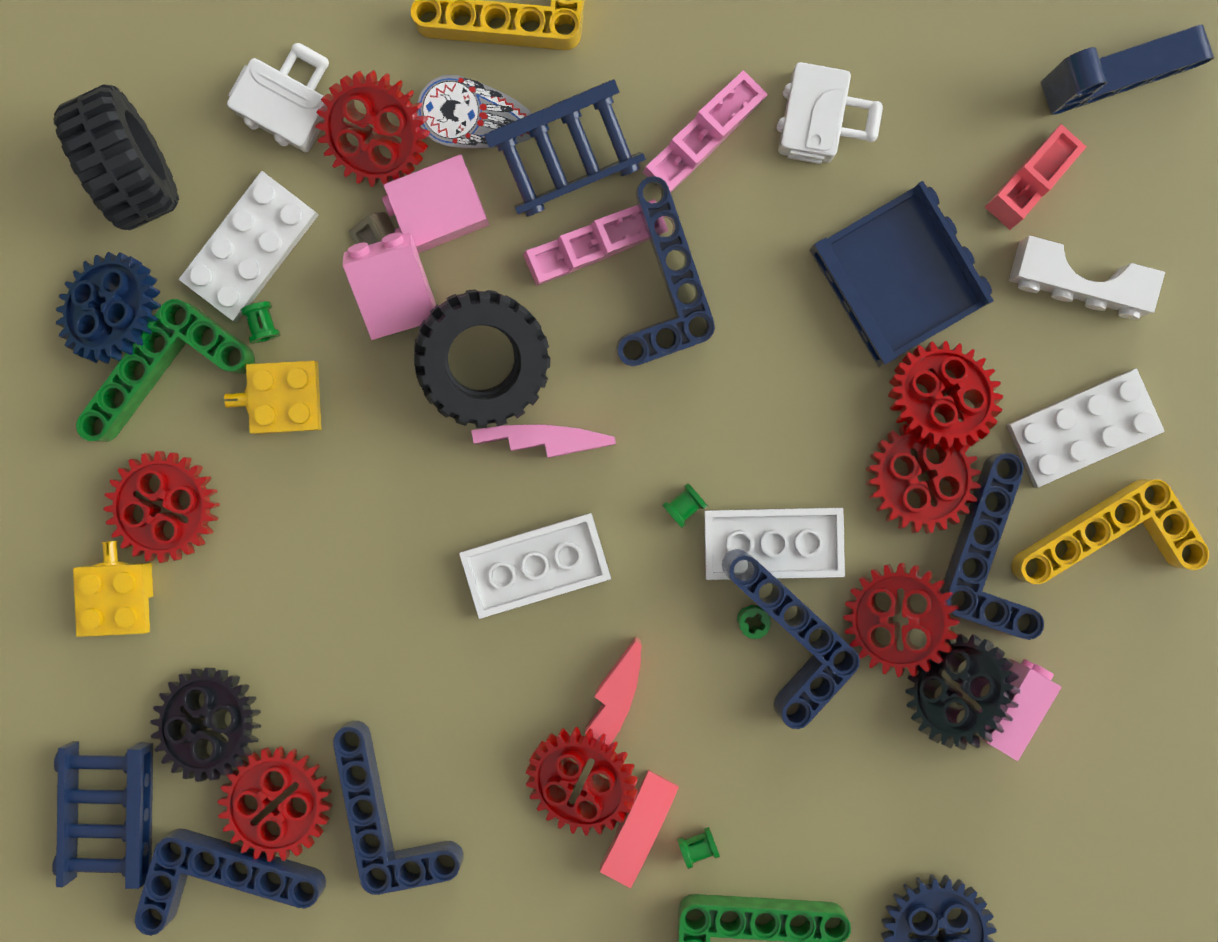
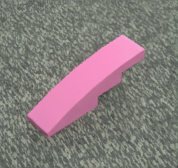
M743 70L697 113L696 117L645 167L643 173L647 177L656 176L666 181L670 192H672L753 112L768 94Z
M655 199L648 201L649 203H657ZM636 205L594 220L591 225L560 235L557 240L525 251L523 256L535 284L538 286L650 240L639 206ZM663 217L658 218L654 228L656 233L661 235L666 233L668 228Z
M503 425L471 430L474 444L508 438L511 451L545 445L548 458L616 445L615 437L580 428L562 426Z

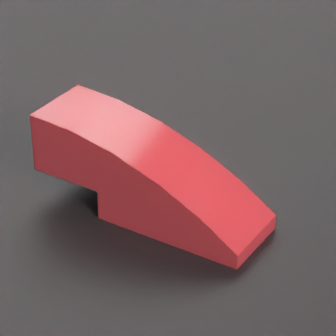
M1060 124L1005 183L985 208L1011 230L1051 190L1087 146Z
M637 637L634 638L595 691L594 697L603 704L587 724L585 734L590 728L593 731V738L598 740L604 733L606 734L605 744L607 745L613 742L630 710L637 688L642 647L641 640Z
M650 770L647 771L638 788V793L630 813H627L622 823L620 822L616 835L600 863V872L631 889L663 825L679 788L678 785Z

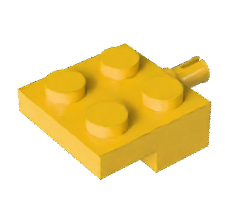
M318 361L246 364L247 386L245 393H225L224 395L226 400L238 399L237 401H224L226 408L246 406L249 414L250 434L322 430Z
M118 541L102 542V563L74 567L76 637L145 634L150 632L149 597H153L152 563L128 564L118 561Z

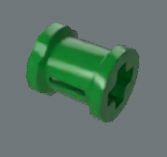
M269 301L250 304L240 309L241 315L246 316L251 333L249 337L251 344L266 342L280 336L279 330L275 329L269 311L272 305ZM258 317L261 318V322L263 325L262 329L260 328Z
M689 483L684 486L685 490L670 503L665 502L662 504L681 528L685 526V521L698 509H705L708 506Z
M751 604L741 608L738 612L737 622L739 628L748 638H762L770 630V617L761 607ZM757 613V618L761 621V625H754L750 630L745 619L747 616L753 618Z
M709 827L704 828V833L686 840L682 837L677 839L688 869L693 868V863L711 856L715 859L720 857Z

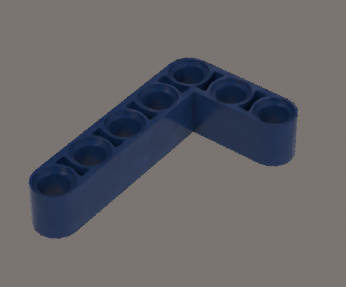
M1202 24L1099 58L1096 47L1081 50L1065 58L1040 83L1051 115H1057L1199 67L1210 62L1215 57Z
M656 176L647 177L639 184L636 190V200L676 317L628 333L619 339L616 346L617 355L622 362L630 366L641 365L703 343L711 338L715 330L714 320L671 192L666 181ZM647 184H655L660 188L662 195L659 202L649 203L645 200L643 189ZM660 217L668 218L673 225L672 233L668 237H661L655 231V222ZM672 250L679 251L684 257L683 266L677 271L671 270L666 264V257ZM688 283L693 286L695 297L691 302L684 304L679 300L677 292L681 285ZM700 316L706 322V329L700 336H693L689 331V323L693 318ZM668 328L673 332L674 340L668 347H659L656 343V335L661 329ZM630 340L639 341L642 347L641 354L635 359L626 358L623 354V347Z
M999 453L988 457L983 464L977 482L981 485V488L974 490L973 493L977 501L969 505L970 513L965 516L940 592L941 594L946 592H952V594L957 591L963 592L965 597L963 605L951 612V614L1022 639L1031 640L1040 636L1044 630V619L1038 611L982 592L1024 470L1023 463L1018 456L1010 453ZM1002 459L1009 465V473L1005 478L1000 477L997 473V465ZM991 492L995 493L998 498V505L993 511H990L985 504L986 497ZM983 525L986 528L987 537L982 543H977L974 538V531L978 526ZM968 558H973L976 564L975 571L971 575L966 576L962 569L963 563ZM951 597L946 600L947 605H952ZM994 602L997 606V613L992 619L987 620L984 615L985 607L989 603ZM1027 613L1030 619L1029 625L1025 630L1020 631L1017 626L1018 619Z
M731 550L722 560V569L725 575L813 654L777 694L773 704L775 712L788 727L792 729L804 728L859 668V655L755 558L744 550ZM747 560V570L741 575H734L735 565L739 561ZM767 583H772L773 588L770 595L760 598L759 591L761 587ZM797 606L796 615L790 620H784L786 610L789 607ZM821 629L819 639L809 642L811 632ZM845 651L843 661L834 664L833 661L836 654ZM822 677L820 686L816 689H810L811 682L815 678ZM799 703V708L795 713L786 714L791 704Z
M361 721L346 723L335 734L333 746L362 888L372 895H380L452 880L458 874L464 859L463 850L457 843L443 841L394 851L369 727ZM347 731H352L358 735L360 739L359 746H351L346 742L345 733ZM352 766L362 767L366 772V779L359 780L355 778L352 774ZM358 801H369L373 806V812H362L358 806ZM365 835H375L379 839L380 845L377 847L370 846L365 840ZM438 856H451L455 865L451 867L443 866L439 862ZM408 861L417 863L421 872L417 874L410 873L406 869L405 863ZM371 869H382L387 879H376L372 875Z
M176 829L162 839L155 847L135 914V925L144 935L152 936L162 931L177 914L188 875L303 909L311 907L318 900L326 887V878L322 871L315 867L288 859L282 861L278 856H275L271 862H268L264 852L260 857L254 859V849L249 848L246 852L242 853L241 845L231 844V842L187 829ZM170 842L178 844L181 849V855L171 850ZM203 852H208L213 856L214 864H209L204 860ZM235 862L243 863L247 867L248 873L242 874L238 872ZM268 872L278 874L281 883L275 884L271 882L268 878ZM161 875L168 877L171 887H167L161 882ZM300 882L310 883L313 886L314 893L304 892ZM151 909L157 910L161 914L162 920L154 918Z

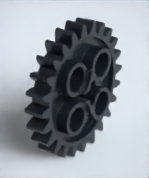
M958 634L956 642L949 639L945 640L952 648L949 653L941 650L938 651L943 659L941 663L938 664L929 659L931 664L929 671L926 672L918 665V674L908 676V679L914 682L915 685L912 688L906 689L905 693L914 697V700L906 705L908 708L916 711L911 719L919 724L921 723L919 731L927 735L929 734L930 740L936 743L941 742L942 745L948 748H952L955 744V747L965 750L967 742L971 746L979 748L980 737L991 743L993 739L990 731L993 729L1000 733L1004 732L1000 722L1002 719L1006 721L1013 720L1006 711L1008 708L1018 707L1019 704L1010 698L1011 695L1020 693V689L1010 684L1017 680L1019 676L1013 671H1009L1013 666V662L1006 657L1003 658L1005 655L1003 650L998 647L994 648L992 642L987 639L982 641L976 635L972 634L968 640L964 635ZM966 661V667L962 672L958 673L960 664ZM943 670L946 671L952 680L961 685V689L982 707L981 713L978 712L971 702L962 698V693L942 676ZM990 684L988 693L981 697L983 687ZM942 686L941 694L935 698L936 690ZM965 709L964 718L957 723L958 714Z
M204 668V671L202 669H191V675L179 674L180 683H168L171 693L159 694L164 704L163 706L153 707L160 714V717L150 721V724L159 726V731L153 733L151 738H160L161 743L154 750L155 752H166L161 761L162 764L174 762L171 768L172 773L183 771V779H192L195 776L196 782L206 781L207 778L209 781L218 780L220 775L233 774L232 767L236 768L244 765L240 756H251L253 754L247 745L248 743L258 742L259 739L251 733L253 729L261 728V724L253 722L252 717L257 716L261 711L257 709L251 710L250 705L257 698L256 696H245L250 686L248 684L238 685L240 679L238 675H230L228 677V670H217L216 672L215 668ZM201 693H203L205 697V702L202 707L199 704V697ZM183 708H185V710H186L188 713H190V715H188L187 713H185V712L183 711ZM227 711H229L231 715V722L229 726H227L225 723V715ZM183 722L186 726V733L184 737L181 733V726ZM221 733L225 734L228 737V742L227 739L223 735H221ZM209 741L213 746V751L211 755L207 753V744Z

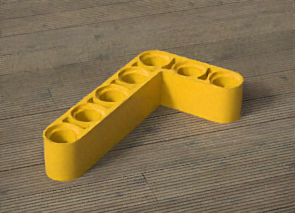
M415 0L412 3L410 12L419 33L428 38L571 50L578 45L581 39L585 0H551L550 6L484 0ZM426 12L436 13V17L431 22L425 23L420 20ZM460 15L471 17L470 21L465 25L459 26L454 23ZM494 18L505 20L504 25L500 28L493 29L488 26ZM528 21H536L540 24L538 29L533 32L522 29L523 25ZM562 24H570L574 27V30L568 35H562L556 31Z
M1139 479L1018 553L1013 558L1011 570L1013 575L1023 582L1031 584L1045 583L1140 523H1143L1165 560L1176 568L1188 570L1203 568L1209 560V549L1171 487L1160 479ZM1149 486L1154 490V498L1150 503L1145 499V491ZM1121 504L1125 509V516L1119 522L1115 517V510ZM1169 515L1173 524L1171 530L1166 532L1163 522ZM1092 522L1095 525L1096 534L1089 540L1085 535V529ZM1063 540L1067 546V551L1062 558H1058L1055 548ZM1188 545L1191 555L1185 562L1182 558V551ZM1031 559H1034L1037 562L1038 568L1036 573L1029 577L1026 573V564Z

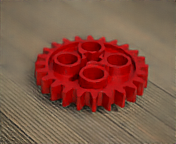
M375 70L367 74L366 80L362 72L358 71L353 74V79L346 75L340 79L341 85L333 84L329 88L331 94H326L321 98V101L326 106L321 107L316 112L325 120L315 125V128L325 131V134L318 139L319 143H328L329 148L323 153L324 156L334 155L336 157L332 167L345 166V178L352 172L356 173L357 184H360L365 177H368L370 187H374L378 183L379 178L384 185L391 182L392 178L396 180L404 177V173L407 175L411 174L415 170L414 165H419L423 160L419 153H424L428 149V145L421 140L430 135V131L420 128L428 120L427 116L417 115V111L423 106L422 102L415 104L410 102L414 91L411 90L403 94L401 92L403 81L400 80L395 85H390V75L388 73L378 81ZM354 100H359L364 104L366 114L357 111ZM387 112H391L398 117L399 126H394L389 122ZM344 117L351 123L345 122ZM347 133H351L357 138L358 146H354L348 141ZM394 136L400 137L402 141L400 142V141H399L396 137H394ZM379 145L389 149L391 158H386L381 154Z
M932 341L925 349L919 345L913 351V354L908 352L902 359L903 363H899L894 369L897 375H894L889 381L894 388L888 393V397L897 399V401L892 404L890 410L901 412L896 423L907 422L908 427L904 432L906 435L913 431L918 433L916 443H920L924 438L929 439V449H933L940 442L943 452H947L953 444L957 451H961L966 446V443L972 447L979 441V438H985L990 433L989 429H992L998 423L994 417H997L1002 412V408L995 404H998L1003 399V395L994 393V390L1001 385V382L990 381L989 377L995 370H984L982 366L986 359L982 358L975 361L973 359L974 349H971L965 355L962 353V344L960 343L953 350H950L948 341H944L939 349ZM945 370L953 372L956 379L949 377ZM916 384L923 385L928 393L921 392ZM963 398L970 400L974 408L968 407ZM934 413L941 414L945 418L946 423L938 421Z
M904 424L899 427L900 436L892 430L887 434L890 443L884 440L877 443L882 453L873 452L870 455L877 462V465H870L866 468V471L875 474V478L867 481L866 485L876 486L877 491L872 493L869 498H880L882 502L876 508L877 512L887 508L889 513L886 521L889 522L899 518L898 529L900 530L904 529L909 523H911V532L914 534L920 531L922 525L926 534L933 533L935 525L940 531L948 529L947 520L955 525L960 522L957 513L961 515L970 513V510L964 503H974L977 501V498L970 493V490L981 488L980 484L972 481V477L980 474L981 470L971 469L970 464L977 460V456L967 457L965 455L970 448L968 444L961 451H957L953 444L947 452H943L941 443L938 442L933 449L939 454V462L933 464L926 457L929 439L924 438L920 443H916L918 433L913 431L906 435L904 432L908 426ZM911 449H914V450H915V452H916V459H915V457H914L913 455H911V453H910V450H911ZM896 459L906 463L908 468L906 476L896 473L894 469V461ZM927 473L929 480L919 482L917 476ZM941 479L948 481L952 487V493L949 497L943 495L939 490ZM909 491L917 493L920 497V506L917 509L912 508L907 502ZM931 498L936 502L935 507L930 503Z
M156 451L153 459L150 453L141 454V462L137 459L128 460L131 470L127 468L118 469L122 477L121 480L114 479L109 481L116 490L104 495L113 500V505L103 507L104 511L113 512V517L105 523L106 525L116 524L117 529L111 536L112 538L124 537L120 545L121 549L134 546L131 556L137 557L144 553L146 562L154 561L156 556L159 563L168 562L169 555L173 561L181 560L182 551L186 555L195 553L192 543L197 546L206 544L201 534H213L214 531L207 523L209 521H217L218 517L211 514L210 509L219 507L220 503L210 501L209 497L217 493V489L206 488L205 485L212 478L211 476L199 477L203 467L195 465L190 468L192 458L183 457L179 461L178 453L170 452L166 459L164 451ZM153 475H156L160 480V487L157 492H153L149 485ZM136 491H139L140 494L151 501H163L162 506L164 508L186 516L188 522L185 523L180 517L171 512L160 513L162 509L160 506L138 498L135 495ZM183 491H186L191 499L190 505L186 509L179 503V497ZM137 505L144 511V517L140 523L135 520L133 515ZM167 521L172 523L174 527V535L171 539H168L163 532L164 524Z
M904 563L898 564L895 573L890 564L884 565L883 576L877 569L871 570L873 581L861 577L859 581L863 586V590L859 588H852L850 590L857 598L856 601L845 602L847 607L853 609V613L843 616L844 620L851 621L853 624L852 627L845 630V634H855L856 639L849 645L851 647L860 645L863 648L859 653V659L869 655L872 657L869 667L872 669L880 662L883 664L882 674L885 675L892 667H895L897 677L903 675L905 668H908L912 676L917 675L918 665L926 672L931 669L929 659L938 664L941 663L943 659L938 651L941 650L949 653L952 650L945 640L957 638L958 635L949 630V628L960 623V620L950 618L949 614L958 609V606L947 605L946 600L953 595L952 592L941 594L939 591L944 581L940 580L932 584L930 582L932 572L928 571L921 577L919 576L918 565H914L910 572L907 573ZM900 588L904 590L902 617L909 620V623H906L901 628L902 651L897 648L900 624L897 621H893V616L900 613V600L898 596ZM879 592H884L891 598L892 604L888 611L881 610L876 605V596ZM913 594H921L927 600V609L924 612H917L911 607L910 600ZM878 627L886 628L890 632L891 641L889 645H882L876 640L875 632ZM913 629H919L925 633L927 642L924 647H917L912 644L910 632Z
M578 727L574 728L571 735L563 728L557 737L551 733L545 742L541 741L529 759L530 765L526 770V774L530 777L526 782V786L534 788L529 797L530 799H540L536 809L537 811L544 809L549 811L546 817L547 821L555 817L559 819V829L567 823L570 825L572 834L575 833L578 827H582L585 836H588L593 827L600 835L605 826L613 830L617 821L622 823L627 813H630L633 807L634 799L638 793V790L634 788L638 777L631 775L635 766L630 763L624 764L628 755L627 752L619 754L615 752L618 742L615 741L610 745L605 744L606 734L604 733L597 740L593 738V731L590 728L585 736H581ZM588 759H593L594 765L575 804H571L569 799ZM599 774L605 775L608 779L603 778Z
M279 746L272 756L269 747L261 750V758L254 751L251 756H248V762L243 760L244 765L237 767L239 772L232 770L233 774L226 775L232 783H225L220 787L228 796L222 797L217 801L218 804L227 806V809L220 813L218 818L229 819L230 822L222 830L223 832L233 830L236 833L230 841L231 844L239 840L244 842L241 848L242 853L246 852L250 847L254 848V859H257L263 852H266L267 861L271 862L278 852L282 861H285L290 855V850L297 857L303 852L302 844L310 848L315 843L312 836L319 838L324 831L318 824L326 825L330 820L327 815L322 813L333 807L332 803L323 801V798L332 793L331 789L321 788V784L326 781L327 776L317 778L315 773L320 765L317 764L311 768L306 766L309 755L297 760V749L291 750L287 756H284L283 746ZM272 771L279 772L283 776V787L275 786L270 778ZM294 782L299 784V787L290 796L282 801L278 807L264 817L257 825L252 823L253 818ZM249 794L256 798L258 803L256 810L247 807L245 795ZM298 797L305 801L307 806L306 812L301 813L295 810L293 798ZM268 821H274L279 825L280 835H272L268 831Z

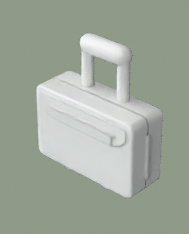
M301 43L292 45L291 51L280 71L253 58L247 66L244 65L228 95L230 98L227 106L237 116L243 118L244 123L250 129L261 128L274 135V139L279 145L287 146L290 144L303 152H308L321 131L315 128V125L325 120L316 113L318 109L326 106L321 101L323 95L314 90L323 73L328 68L329 61L326 57ZM297 57L316 67L307 86L287 76Z
M799 62L795 65L790 83L783 90V96L787 99L784 117L780 118L777 124V130L781 133L778 152L782 155H787L788 159L822 164V162L829 163L837 153L840 136L866 140L868 142H874L877 139L883 105L879 101L848 97L851 78L849 71ZM845 105L869 109L865 131L842 127Z

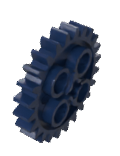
M107 252L105 259L95 255L94 265L84 261V272L80 273L74 270L73 275L76 279L74 283L67 281L64 283L69 291L68 294H59V298L64 300L65 303L63 306L56 308L57 312L63 314V317L56 321V325L64 328L59 333V337L67 340L65 346L72 349L75 355L97 363L99 360L109 364L111 358L121 361L122 351L132 355L133 343L141 346L144 344L140 336L142 333H152L147 325L148 322L158 320L151 313L152 310L161 307V304L153 300V298L160 294V290L152 287L157 282V279L149 275L151 270L148 267L142 265V262L131 256L128 257L121 252L117 256Z
M930 874L929 883L926 885L917 877V888L912 889L905 883L903 885L906 892L904 897L896 893L893 894L898 903L897 906L886 905L885 907L892 918H883L881 921L884 927L889 929L881 933L884 942H995L988 935L997 932L995 926L988 922L994 916L989 909H984L987 905L986 901L982 897L976 898L977 892L972 886L965 890V884L961 879H958L952 886V881L948 875H944L941 883H938L935 876ZM954 908H961V913L956 919H947L949 911ZM917 912H927V916L922 922H912ZM939 928H943V929H944V930H940V931H939V936H938V937H934L935 935L938 934V929H939ZM969 928L968 932H966V933H962V932H961V931H964L965 929ZM912 932H915V933H916V934H913L911 937H908L909 933H912Z

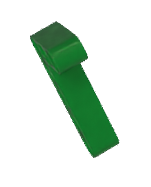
M170 299L162 304L154 315L158 320L148 323L147 326L151 329L152 333H142L140 336L144 344L142 346L136 343L132 344L133 354L129 355L126 353L80 414L76 421L77 433L82 439L87 441L109 442L116 438L186 343L219 368L235 374L246 373V364L255 363V355L252 349L197 307L179 299ZM184 308L186 312L185 320L177 325L175 314L179 309ZM211 328L213 340L210 344L204 345L202 335L204 331ZM159 336H163L165 346L160 352H157L154 347L155 341ZM239 349L241 360L237 365L232 366L229 362V355L233 350ZM142 363L144 374L137 380L134 375V369L138 364ZM118 391H121L124 400L122 405L117 408L114 403V396ZM100 418L103 423V429L97 435L94 431V423Z
M690 894L681 900L678 908L677 942H710V937L784 942H844L851 933V924L843 908L834 902ZM692 909H698L704 913L698 920H690L686 917V914ZM727 911H733L738 914L737 918L732 922H724L720 919L723 913ZM768 913L772 915V919L766 924H758L755 922L758 915ZM797 915L807 917L801 926H792L790 924L792 918ZM832 917L841 919L837 927H825L828 919Z

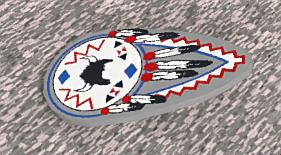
M442 75L431 80L421 90L417 103L422 102L423 104L417 111V115L428 117V120L421 125V128L430 131L429 137L433 141L451 147L489 148L484 136L485 133L532 114L520 102L503 92L459 75ZM529 132L516 137L518 143L531 139Z

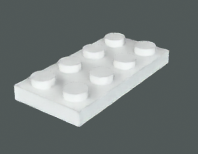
M261 171L179 280L229 319L237 322L242 316L240 309L253 302L319 214Z
M1137 369L1129 370L1006 425L1034 487H1041L1165 432Z
M843 508L704 510L706 580H730L723 572L722 560L729 551L735 549L744 550L777 579L845 577ZM747 560L739 561L735 565L734 575H741L747 570Z
M592 513L459 553L479 619L611 579Z

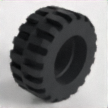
M103 84L58 106L53 120L54 125L57 127L55 131L62 143L63 152L68 157L71 163L70 166L81 181L85 192L90 195L95 206L103 212L104 217L109 222H112L115 227L122 230H133L172 212L176 208L179 195L177 194V187L173 181V175L166 164L164 155L160 151L155 138L148 130L143 118L139 116L134 105L128 101L123 92H120L119 88Z
M474 289L466 290V293L460 295L454 294L447 297V301L441 305L437 304L430 311L431 314L426 320H423L419 327L418 337L415 338L414 366L419 386H421L424 392V396L430 404H434L440 414L446 418L450 416L455 419L456 423L464 426L467 423L475 424L476 428H487V424L496 423L497 426L507 424L506 419L514 415L516 418H519L525 414L523 409L529 403L531 405L536 403L539 399L538 391L540 388H545L548 380L546 370L550 368L551 358L547 351V348H549L548 341L541 330V325L515 299L499 294L497 291H477ZM474 326H490L498 329L507 336L514 351V364L509 375L500 384L484 390H473L460 384L452 375L448 364L449 349L454 339L464 330Z

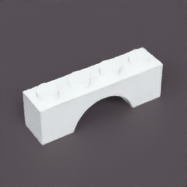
M1029 235L1019 241L1009 281L1018 283V288L1023 291L1038 293L1040 289L1051 292V297L1056 300L1072 302L1073 299L1084 301L1087 308L1098 311H1105L1106 308L1119 311L1118 316L1139 320L1140 317L1155 312L1165 272L1130 263L1118 268L1113 276L1105 282L1089 281L1080 277L1069 266L1063 244Z

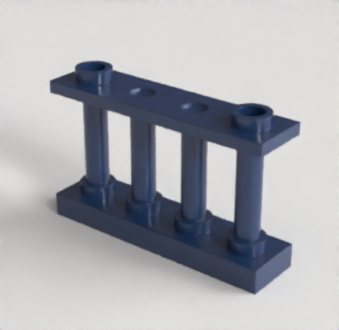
M615 79L484 134L489 148L497 146L498 151H503L523 202L514 205L517 214L525 212L526 217L532 216L545 210L543 203L618 171L621 176H625L640 169L638 163L646 160L645 155L642 152L631 155L611 105L614 103L612 96L620 93ZM592 104L594 109L600 112L619 160L601 169L598 166L579 119L582 116L580 109ZM561 118L563 124H567L587 175L570 182L566 179L547 133L550 130L548 123ZM526 132H529L531 138H535L555 186L554 189L538 196L534 192L515 146L518 144L516 137Z
M72 741L58 748L54 758V770L58 772L56 856L52 864V872L56 876V887L63 888L77 877V872L121 873L125 877V889L141 888L145 884L152 860L153 743L140 742L127 749L125 756L79 755V741ZM79 769L123 770L124 773H127V787L124 790L78 789ZM78 804H123V807L126 808V821L124 825L78 824ZM78 838L122 839L123 842H126V856L123 859L77 858Z

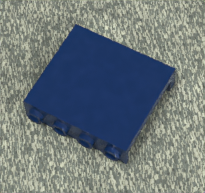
M924 181L919 182L911 190L831 237L820 240L810 249L812 256L878 368L994 301L990 295L992 294V288L984 276L978 275L973 266L975 260L972 253L966 246H961L955 236L957 234L955 224L948 216L944 217L938 207L940 201L932 187H927Z

